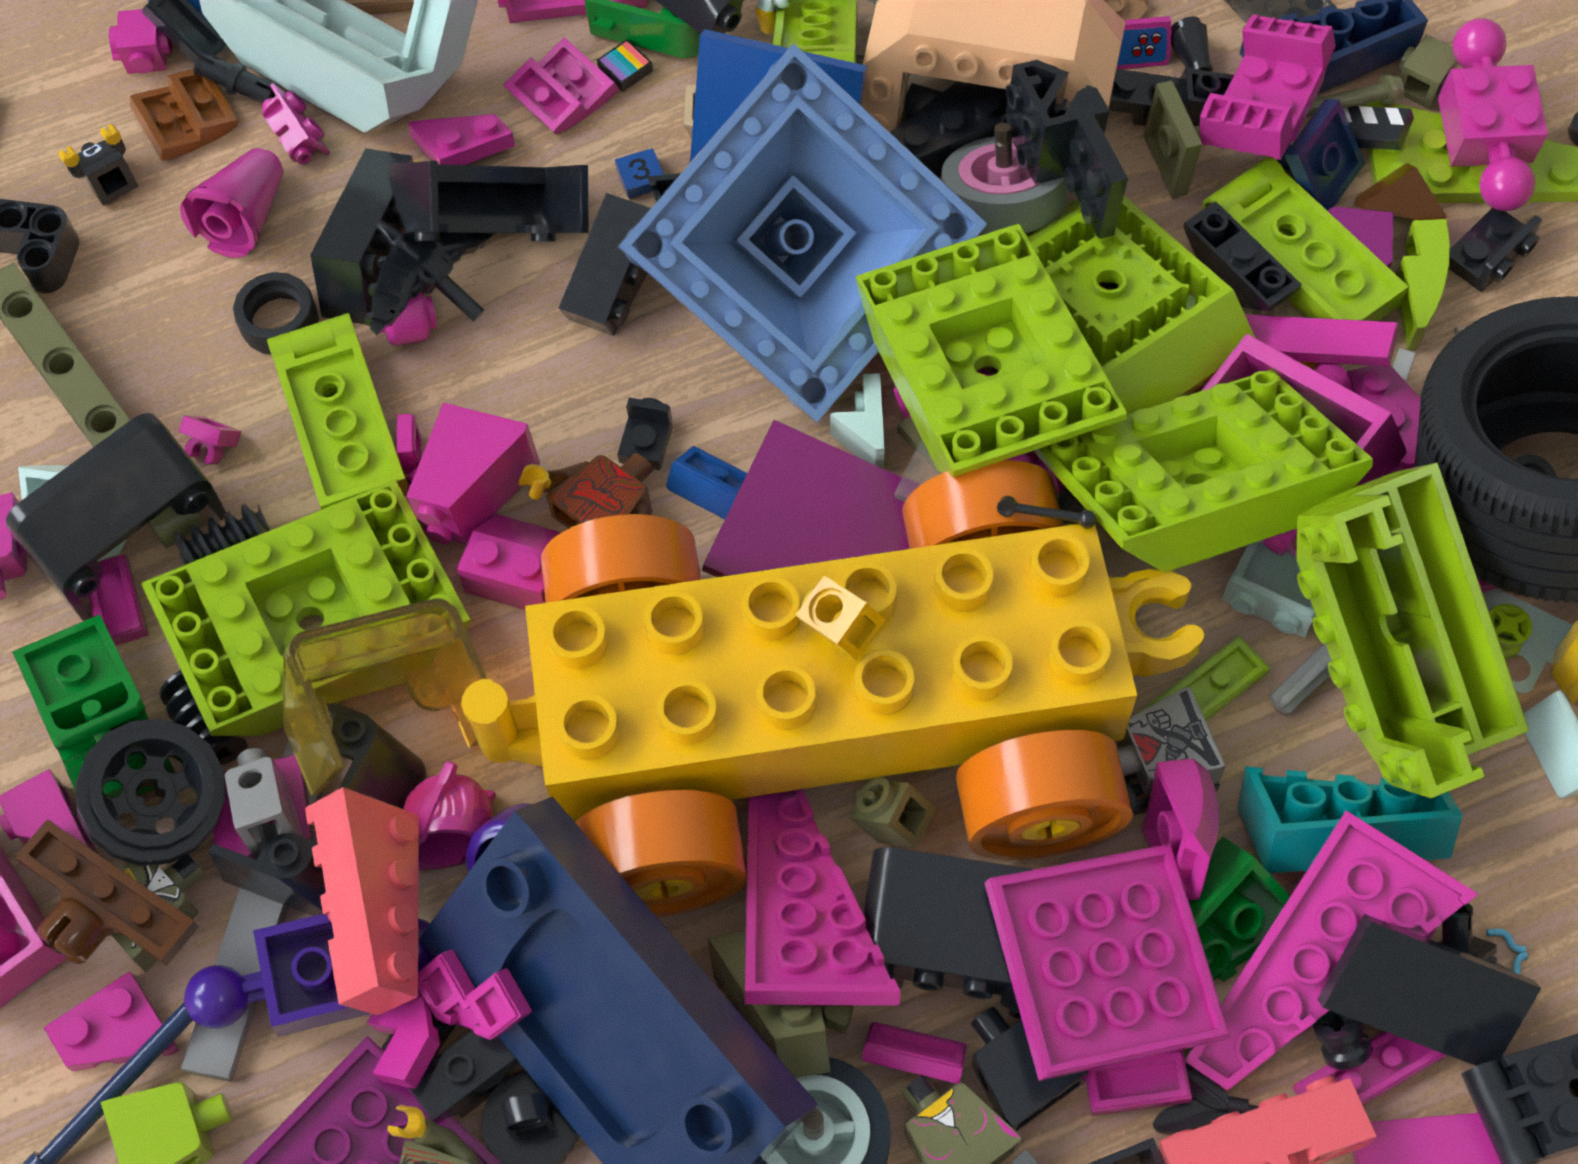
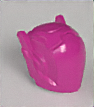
M450 761L445 762L440 774L426 778L419 783L415 790H412L406 798L403 808L419 815V870L443 869L464 864L466 850L472 835L484 823L489 821L492 816V804L496 798L495 791L484 790L472 778L456 774L457 764Z

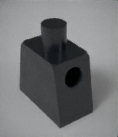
M992 1006L979 1014L971 1022L972 1027L986 1044L974 1053L972 1059L973 1070L994 1112L1016 1132L1084 1084L1089 1073L1088 1070L1046 1080H1038L1022 1019L1009 1027L997 1009Z

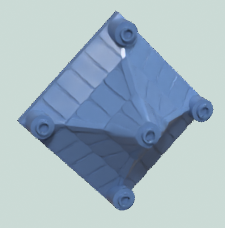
M792 44L782 57L770 67L765 77L640 222L628 231L618 248L625 253L631 263L644 269L787 396L792 406L802 410L813 421L818 422L878 352L857 287L856 276L975 238L985 228L987 223L801 49Z

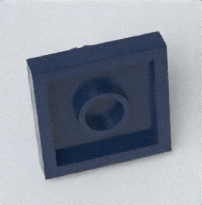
M1325 99L1292 145L1289 144L1281 160L1277 159L1284 171L1291 170L1296 182L1327 211L1336 205L1365 164L1339 99Z

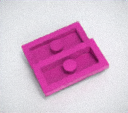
M565 37L538 63L530 57L503 84L512 95L555 135L578 124L600 108L619 90L614 81Z

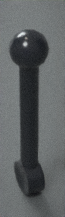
M1011 496L1002 497L997 505L998 512L1005 517L1012 516L1015 512L1078 522L1085 529L1093 527L1097 521L1095 513L1091 510L1076 513L1020 504Z

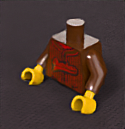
M634 453L621 467L605 455L596 456L590 462L585 461L562 469L548 471L539 465L530 464L525 466L518 482L519 486L531 485L529 496L534 500L541 498L543 492L548 493L546 497L551 516L568 529L590 520L608 516L653 514L648 488L642 483L653 472V468L638 453Z

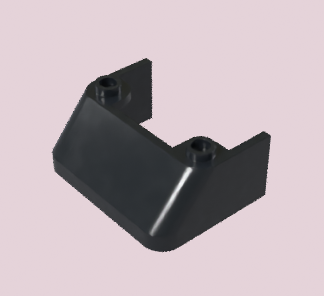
M438 161L389 164V182L405 232H414V241H440V232L531 233V241L556 242V233H589L588 165L555 167L438 164Z
M144 413L131 419L18 502L9 511L5 523L6 527L45 579L80 619L85 621L92 617L79 599L92 594L98 588L103 573L102 567L98 563L99 559L168 507H171L179 515L198 513L207 505L221 521L224 519L225 509L211 483L167 427L154 414Z
M299 690L295 698L305 725L328 733L332 749L338 755L352 760L338 789L344 787L403 809L406 798L411 791L415 790L419 783L428 778L423 761L366 714ZM316 830L310 840L292 833H284L273 837L266 843L257 860L214 843L212 844L208 852L224 882L312 916L323 914L320 896L326 893L322 867H315L312 847L318 844Z

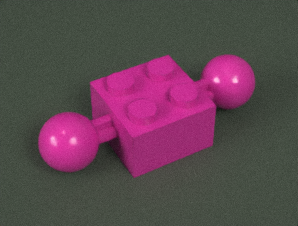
M1476 18L1463 24L1454 36L1452 42L1453 55L1463 68L1450 69L1438 96L1451 167L1488 165L1483 171L1479 182V189L1483 200L1496 210L1512 211L1525 205L1534 193L1536 185L1535 175L1527 163L1534 162L1548 136L1534 66H1497L1506 51L1507 40L1505 32L1493 20Z

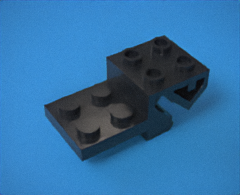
M1039 60L1013 65L1011 81L1006 86V113L1002 115L1001 123H1008L1012 127L1011 140L1017 149V158L1023 170L1027 169L1034 183H1044L1064 177L1068 191L1075 193L1080 203L1081 214L1085 223L1091 224L1098 239L1114 236L1128 177L1104 135L1109 109L1097 88L1086 85L1085 88L1077 91L1072 102L1069 101V106L1066 107L1063 106L1069 72Z

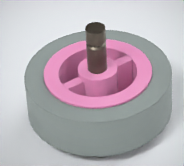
M1008 123L997 124L995 126V136L979 139L958 148L949 155L942 167V182L987 223L985 228L979 233L983 235L1015 224H1020L1024 233L1038 230L1056 220L1063 213L1067 205V187L1064 177L1044 183H1034L1027 169L1023 170L1017 158V149L1011 140L1012 127Z

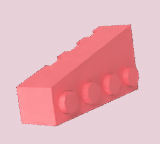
M342 787L305 807L308 825H315L318 844L312 847L315 867H322L326 893L321 895L320 899L323 914H327L333 928L334 938L328 940L338 1003L339 1005L380 1015L418 997L419 815Z
M1328 1076L1305 1087L1307 1092L1290 1098H1288L1286 1093L1262 1101L1258 1104L1259 1108L1242 1114L1239 1111L1228 1113L1211 1121L1209 1125L1194 1130H1183L1160 1140L1159 1152L1165 1164H1322L1370 1146L1377 1136L1351 1078L1336 1082L1334 1076Z

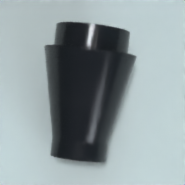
M1195 16L1186 17L1175 22L1171 26V46L1185 68L1212 72L1207 26L1201 23L1200 18Z

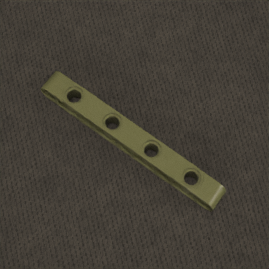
M12 262L0 269V319L92 447H95L129 422L130 419L15 263ZM168 507L148 522V524L163 545L168 548L175 543V532H179L185 537L191 533L192 525L195 524L199 528L204 525V522L198 513L179 515L171 507Z

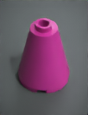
M253 148L190 190L180 205L181 218L188 231L195 238L198 234L202 235L210 242L207 248L215 253L236 258L246 256L249 251L255 248L259 241L282 180L284 170L279 158L269 150Z

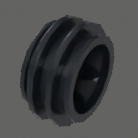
M164 719L131 721L106 733L86 754L76 780L77 816L90 841L111 858L140 867L170 864L194 852L215 829L226 798L224 769L211 745L189 727ZM139 753L145 757L146 764L137 770L130 768L126 761L129 756ZM172 757L178 760L183 765L182 769L175 774L167 772L164 768V762L167 758ZM115 781L122 785L123 792L119 797L110 798L105 795L104 786L108 782ZM144 787L155 788V795L163 797V801L156 806L148 807L144 805V798L136 796V793ZM184 789L192 790L197 796L196 802L191 806L182 805L178 800V794ZM124 814H129L137 821V826L133 830H129L118 823V819ZM164 818L172 820L174 830L162 834L157 832L155 828L156 822Z

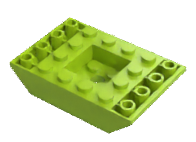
M1125 196L1114 236L1098 239L1091 224L1085 223L1078 199L1068 204L1063 213L1047 226L1025 233L1128 414L1138 409L1150 408L1172 401L1177 397L1189 395L1214 376L1246 334L1255 338L1234 290ZM1101 282L1116 283L1119 287L1107 290L1098 284Z
M1015 224L856 276L857 287L873 341L937 471L942 473L948 471L950 476L955 477L1127 419V411L1020 224ZM983 367H993L999 371L992 376L977 373Z
M1271 370L1259 371L1251 376L1229 383L1218 384L1213 388L1188 396H1180L1166 403L1150 408L1138 409L1131 414H1127L1126 420L1034 450L1036 455L1087 510L1095 513L1097 522L1123 550L1164 573L1297 529V516L1338 493L1354 488L1373 466V458Z
M396 480L141 583L211 736H264L303 718L295 698L299 690L334 703H340L432 663L471 624L464 606ZM309 615H317L324 619L322 625L314 630H304L299 626V623Z

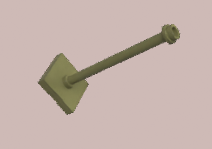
M1388 74L1381 76L1376 85L1315 98L1306 117L1313 116L1325 99H1339L1343 109L1379 100L1386 106L1394 105L1404 96L1403 82L1399 76ZM1171 80L1156 84L1143 137L1159 168L1171 198L1174 199L1188 194L1202 143L1200 140V125L1193 126L1177 89Z

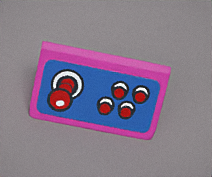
M1170 16L1124 20L1126 23L1117 69L1168 65L1171 44Z

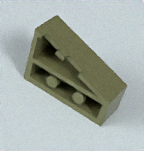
M746 931L707 937L714 979L720 988L724 987L732 1000L733 1006L793 1076L798 1078L831 1072L821 1005L745 1004Z

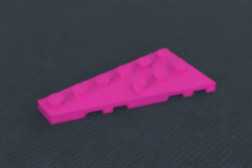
M803 789L748 797L745 1004L900 1006L901 991L895 979L890 978L884 966V956L878 944L874 945L866 929V919L840 866H836L830 854L831 847L825 835H821L814 821V812Z

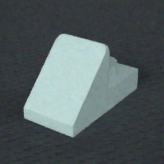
M880 373L863 374V391H855V412L831 413L830 434L860 459L884 469V432Z

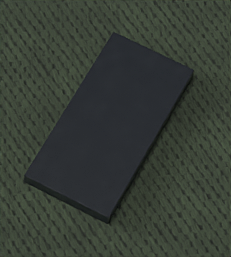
M1364 914L1317 1000L1327 1010L1477 1066L1502 1058L1539 994L1541 987L1530 978Z

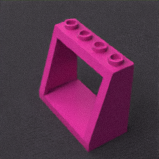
M1249 334L1244 336L1202 390L1213 388L1218 384L1239 380L1259 371L1271 370L1275 372L1373 458L1372 468L1355 487L1388 475L1407 454L1391 412ZM1297 529L1261 540L1268 549L1280 556H1283L1285 552L1294 557L1297 556Z

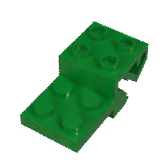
M100 614L12 651L54 747L59 752L75 792L76 780L86 754L106 733L131 721L149 720L140 694ZM140 753L131 755L126 760L128 766L136 770L141 769L146 764L145 757ZM167 758L164 762V768L167 772L175 774L170 759ZM115 781L108 782L104 786V793L110 798H117L123 792L122 785ZM144 787L136 793V796L145 794L155 788Z

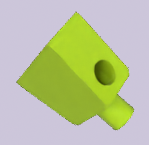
M176 1082L101 1102L119 1164H204L214 1156L207 1131L233 1121L231 1108L223 1093L198 1102L194 1091L183 1082Z

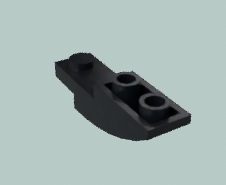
M1185 68L1181 77L1177 78L1117 69L1109 110L1131 113L1133 125L1146 126L1156 84L1172 80L1193 126L1200 125V115L1210 93L1224 95L1234 75Z

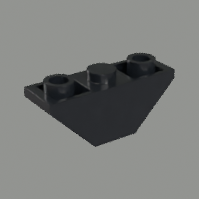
M1216 201L1184 222L1183 228L1196 258L1234 290L1242 308L1269 312L1301 289L1302 284Z

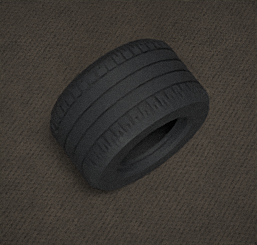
M1549 297L1514 304L1489 313L1487 316H1483L1465 327L1464 330H1461L1441 350L1427 374L1421 393L1414 468L1438 462L1473 568L1479 580L1486 581L1489 585H1495L1498 589H1505L1506 592H1514L1515 595H1523L1527 598L1533 597L1537 600H1553L1554 602H1578V479L1560 478L1533 471L1511 460L1500 451L1513 441L1533 434L1562 432L1578 435V297Z

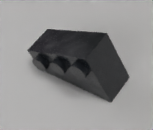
M609 193L605 194L559 306L560 311L569 320L612 336L615 335L618 327L625 323L630 311V305L648 273L641 267L631 263L618 246L625 239L628 231L635 227L651 208Z

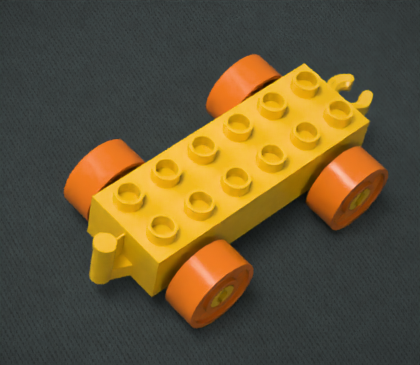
M1003 460L955 477L950 476L948 471L917 487L908 496L902 509L909 549L701 580L694 535L687 527L677 521L654 515L628 514L598 518L573 526L554 537L545 546L541 554L546 603L525 606L535 695L523 700L509 701L506 691L501 685L495 683L493 679H481L466 688L462 695L461 706L465 718L471 723L483 755L495 763H505L512 760L543 767L545 787L549 798L554 797L655 916L664 917L714 905L733 896L744 887L747 876L735 804L731 801L734 799L961 765L956 772V782L969 847L979 856L996 860L1044 858L1076 851L1110 838L1123 830L1133 817L1115 742L1124 740L1136 702L1137 691L1133 676L1146 677L1166 673L1185 666L1198 654L1204 639V632L1197 625H1186L1166 638H1152L1145 635L1135 622L1136 612L1142 606L1150 603H1160L1173 609L1183 607L1188 599L1191 583L1182 575L1171 571L1164 573L1156 569L1132 572L1125 577H1108L1096 524L1091 528L1085 529L1079 524L1064 526L1063 520L1015 512L1009 517L1002 516L997 510V505L1004 496H1011L1020 504L1060 510L1054 481L1048 471L1028 462ZM823 575L868 603L886 620L858 661L815 633L795 616L802 606L806 594L816 587ZM842 610L834 616L832 621L836 620L840 616Z

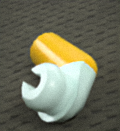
M759 0L755 7V14L760 30L763 33H774L776 7L781 9L787 8L789 6L788 0Z

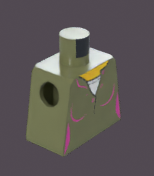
M921 1075L902 1092L918 1113L905 1124L904 1134L919 1164H1000L1020 1147L1022 1141L1020 1135L962 1082L955 1085L944 1095H941L927 1076Z

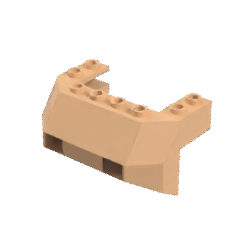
M878 0L863 60V65L867 66L862 107L890 133L903 123L909 73L1006 89V86L1011 81L1013 65L1039 60L1069 72L1064 99H1067L1066 107L1069 106V101L1072 102L1077 91L1089 85L1098 89L1109 109L1126 22L1104 0Z

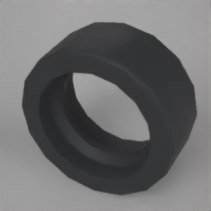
M271 272L255 277L247 282L238 292L233 305L235 322L242 337L251 348L263 354L271 355L267 343L268 338L297 330L319 321L317 307L310 289L301 279L289 273ZM282 298L292 299L300 304L299 313L291 322L282 327L264 329L253 324L254 314L269 301Z

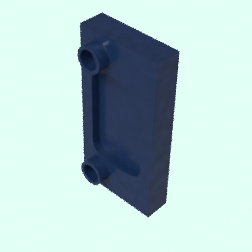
M553 796L514 811L419 938L434 959L439 954L453 949L475 989L494 973L508 968L533 1012L506 1033L499 1036V1038L602 1164H763L818 1105Z

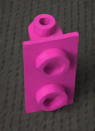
M272 83L270 87L276 96L263 102L262 115L274 133L280 137L279 141L289 154L291 160L299 164H305L311 160L312 153L317 149L329 155L330 151L321 139L325 136V133L312 118L305 115L304 111L307 109V106L294 91L290 90L286 93Z

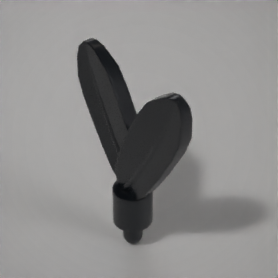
M1185 1062L1192 1102L1178 1104L1163 1110L1155 1118L1153 1128L1156 1132L1173 1135L1183 1130H1194L1209 1125L1211 1121L1225 1114L1239 1111L1242 1114L1257 1109L1259 1106L1250 1105L1249 1099L1227 1096L1226 1092L1215 1082Z

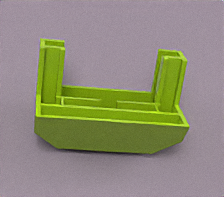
M1438 462L1394 472L1343 491L1297 516L1296 560L1301 571L1297 574V581L1303 595L1311 600L1316 617L1313 618L1315 633L1318 639L1323 644H1326L1332 660L1328 663L1330 676L1334 684L1339 689H1342L1347 706L1343 708L1346 722L1350 729L1357 733L1378 765L1383 778L1391 786L1433 798L1485 777L1482 768L1471 765L1467 755L1528 732L1529 728Z

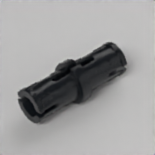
M202 51L199 54L203 61L199 58L196 60L194 74L224 86L227 93L232 95L239 93L261 104L265 100L276 96L270 85L273 83L278 86L277 83L247 71V67L243 64L236 63L233 65L209 54L207 51Z

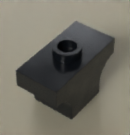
M472 1030L431 1060L417 1088L409 1089L432 1121L439 1123L456 1114L464 1118L488 1099L490 1093L501 1083L506 1073L518 1062L499 1037L489 1040L476 1035Z

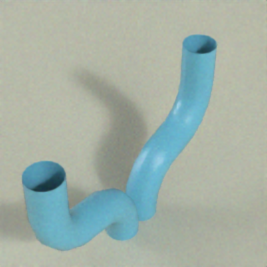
M1487 929L1486 934L1488 937L1502 936L1513 951L1520 953L1513 961V971L1520 974L1521 962L1528 959L1525 945H1517L1511 934L1504 929Z

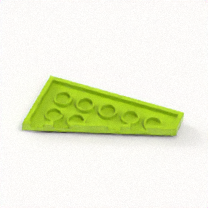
M1381 100L1361 105L1363 107L1408 108L1412 110L1414 116L1401 150L1367 148L1372 185L1405 163H1408L1418 169L1438 203H1486L1481 196L1479 182L1483 171L1488 165L1451 167L1441 114L1397 103L1386 106ZM1545 140L1534 162L1527 163L1533 170L1536 180L1534 193L1528 202H1578V147Z

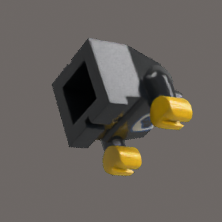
M112 124L107 125L109 127L108 130L104 127L101 128L100 134L104 138L103 141L97 144L92 142L84 144L81 152L78 154L70 146L66 147L67 152L64 153L61 149L58 154L73 177L79 179L86 178L93 193L103 206L117 199L120 195H124L139 187L123 157L126 147L121 139V134Z

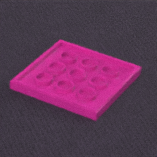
M1171 844L993 877L984 883L1039 1081L1223 1041L1230 1037Z

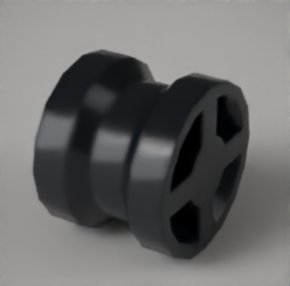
M1330 1010L1313 1023L1316 1038L1322 1043L1321 1052L1324 1061L1328 1066L1338 1070L1351 1069L1360 1066L1370 1058L1373 1048L1368 1035L1363 1032L1365 1024Z

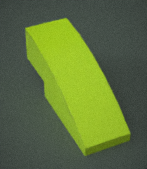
M1447 219L1414 220L1404 242L1405 256L1402 258L1396 275L1409 286L1399 307L1408 351H1415L1419 346L1434 316L1445 287L1450 249Z

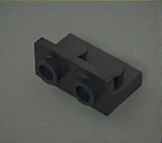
M1491 208L1449 250L1448 269L1480 292L1493 280L1500 283L1514 267L1515 262L1513 260L1518 255L1525 258L1535 248L1540 240L1536 232L1543 219L1534 215L1524 225L1506 211Z

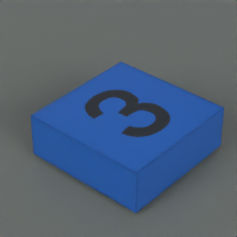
M653 148L615 159L616 169L628 199L652 192L648 176L664 175Z

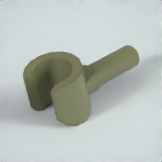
M824 1005V1025L827 1028L845 1033L849 1026L854 1006Z

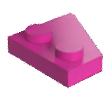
M496 114L408 122L410 137L431 161H438V164L466 165L515 146L512 131Z
M129 971L43 1028L65 1066L71 1071L96 1068L99 1064L105 1062L113 1064L126 1063L163 1022L138 980ZM173 1041L162 1055H174L180 1050Z

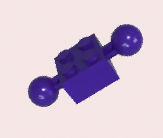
M319 914L253 930L261 971L242 976L238 971L229 966H208L193 975L184 993L185 1008L191 1019L200 1026L209 1029H221L234 1024L242 1017L248 1004L266 1000L270 1024L278 1037L371 1014L339 1005L328 945V940L333 939L334 934L332 923L327 914ZM418 918V972L434 959L419 940L430 922Z

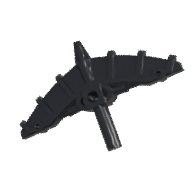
M383 220L376 225L391 247L387 256L379 257L376 263L380 270L377 283L370 284L368 288V293L373 297L371 312L366 313L364 321L367 326H370V329L376 336L385 328L394 324L412 298H416L421 292L431 294L436 288L473 322L482 315L485 310L449 277V274L453 270V264L458 262L461 256L472 254L478 249L483 248L487 241L496 233L440 232V241H414V232L402 233Z

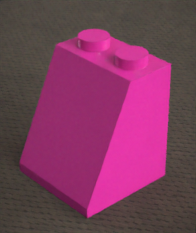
M447 403L442 404L406 496L426 537L442 544H449L450 541L466 544L473 530L490 519L522 487L518 485L525 466L530 464L540 465L541 463L528 424Z

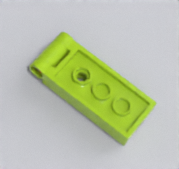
M788 0L789 6L787 8L781 9L777 7L773 45L789 48L792 44H795L804 52L857 63V0Z
M1266 157L1203 200L1202 210L1216 201L1302 284L1301 289L1287 298V300L1306 318L1380 321L1401 306L1409 286L1293 180L1275 159Z
M349 313L268 338L267 343L321 510L394 480L397 481L406 497L409 486Z

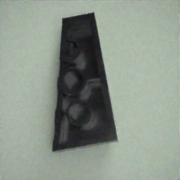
M957 81L890 133L934 175L940 178L942 177L944 162L955 150L970 142L995 136V126L1001 123V117L1006 113V89Z
M365 148L310 254L321 316L323 318L331 319L349 313L353 323L367 325L364 318L366 313L371 312L373 298L368 293V288L370 284L377 283L380 270L376 263L379 257L387 256L391 249L376 225L383 220L399 231H402L403 228L402 219L389 182V164L413 162L411 155Z

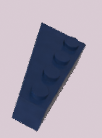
M1413 0L1357 1L1355 7L1347 9H1336L1335 6L1320 8L1319 13L1298 18L1297 14L1293 13L1280 16L1282 20H1294V22L1332 26L1335 49L1326 68L1324 81L1318 94L1402 59L1410 46L1416 48L1419 45L1428 19ZM1243 41L1239 53L1242 58L1244 57Z

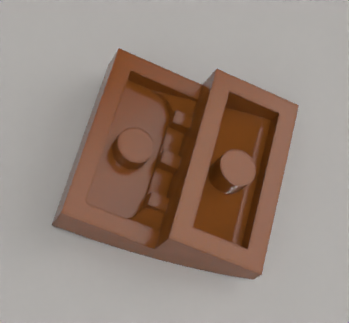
M194 69L169 74L168 87L130 95V107L161 161L192 152L219 139L238 126V119L217 84L202 76L195 75Z

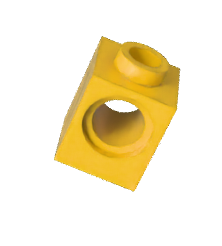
M823 575L816 587L806 594L802 606L795 614L798 619L815 633L857 661L886 622L868 603ZM842 610L840 616L836 620L832 621L834 616Z

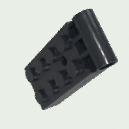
M1578 1034L1503 1056L1500 1060L1489 1061L1461 1073L1501 1164H1535L1578 1150ZM1569 1087L1575 1092L1577 1097L1571 1093Z

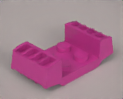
M1252 14L1242 30L1244 57L1224 95L1210 93L1200 115V140L1203 146L1211 145L1220 147V149L1227 148L1238 150L1241 153L1249 152L1258 156L1265 155L1281 160L1290 142L1295 141L1324 81L1326 68L1335 49L1332 26H1320L1312 23L1294 22V20L1288 21Z

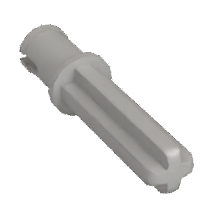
M1322 644L1271 693L1270 700L1277 711H1281L1285 715L1291 714L1330 676L1328 663L1332 660L1326 644Z

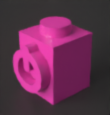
M142 9L118 11L117 25L110 26L109 44L113 61H122L127 74L166 71L167 54H172L173 52L172 41L141 12Z

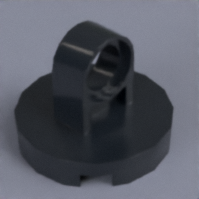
M522 1071L504 1079L490 1093L482 1111L481 1132L487 1148L502 1164H562L567 1159L566 1155L573 1149L575 1142H578L580 1138L579 1134L527 1071Z

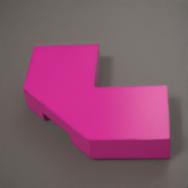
M451 949L439 954L418 972V988L436 1020L451 1026L459 1024L473 1029V1033L486 1039L492 1040L503 1035L533 1012L508 968L494 973L475 989L456 953Z
M419 988L417 998L380 1015L371 1014L367 1021V1024L377 1032L394 1035L373 1074L383 1082L413 1089L417 1088L440 1045L438 1029L433 1026L432 1011Z

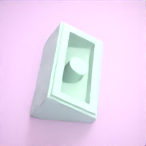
M1560 690L1554 692L1523 714L1529 728L1525 735L1556 795L1560 799H1565L1578 794V719L1565 694Z

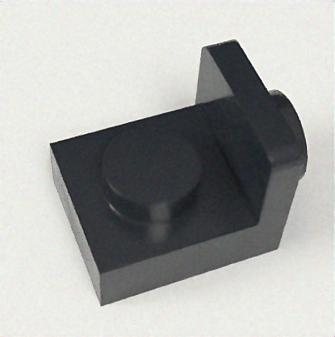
M628 398L626 405L628 419L617 454L618 461L624 464L634 453H638L651 464L653 469L661 470L673 428L671 408L668 404H664L654 398Z

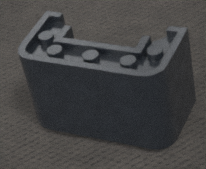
M893 847L875 849L872 855L863 915L866 919V929L874 945L878 944L884 956V966L890 978L895 979L899 989L903 987L904 980L913 981L914 987L922 990L940 991L943 986L963 989L962 993L976 999H990L993 994L1001 995L1000 1003L1009 1009V1015L1022 1019L984 883L989 878L1036 869Z

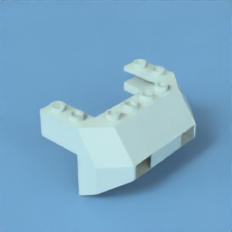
M199 0L203 15L241 64L283 88L294 91L301 98L364 133L380 129L420 110L462 65L478 0H414L407 33L404 34L344 0Z

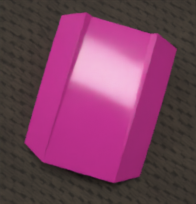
M1195 759L1157 762L1148 808L1141 830L1149 848L1167 844L1172 845L1188 900H1196L1200 898L1204 888L1218 834L1219 805L1215 786L1209 771Z

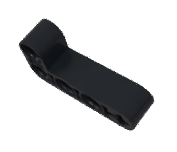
M0 199V252L17 254L19 266L36 291L41 293L57 291L67 280L80 241L65 211L54 205Z

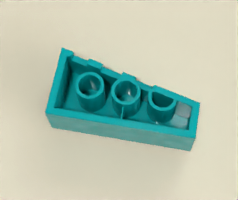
M1245 766L1237 807L1263 867L1270 874L1307 871L1345 811L1350 812L1424 860L1449 859L1452 857L1463 817L1449 791L1436 797L1428 798L1391 786L1384 778H1381L1379 785H1373L1355 779L1354 775L1336 774L1334 781L1307 779L1306 771L1286 770L1285 777L1263 775V768Z

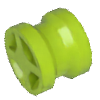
M1504 603L1492 608L1489 614L1506 660L1517 655L1522 649L1523 644L1529 639L1532 632V621L1528 613L1521 607ZM1503 633L1505 635H1510V637L1504 638L1499 635Z

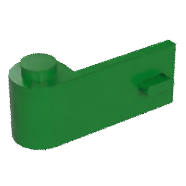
M584 0L590 34L618 42L628 39L634 46L679 58H691L699 54L701 33L664 7L660 13L611 0Z

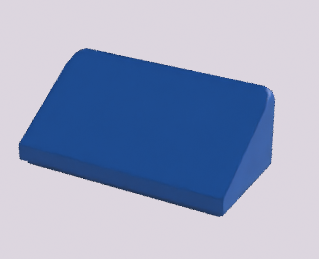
M692 446L672 462L666 488L725 520L747 473L696 446Z

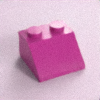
M495 514L473 530L458 564L457 572L465 593L525 610L527 605L546 603L541 554L545 546L562 532Z

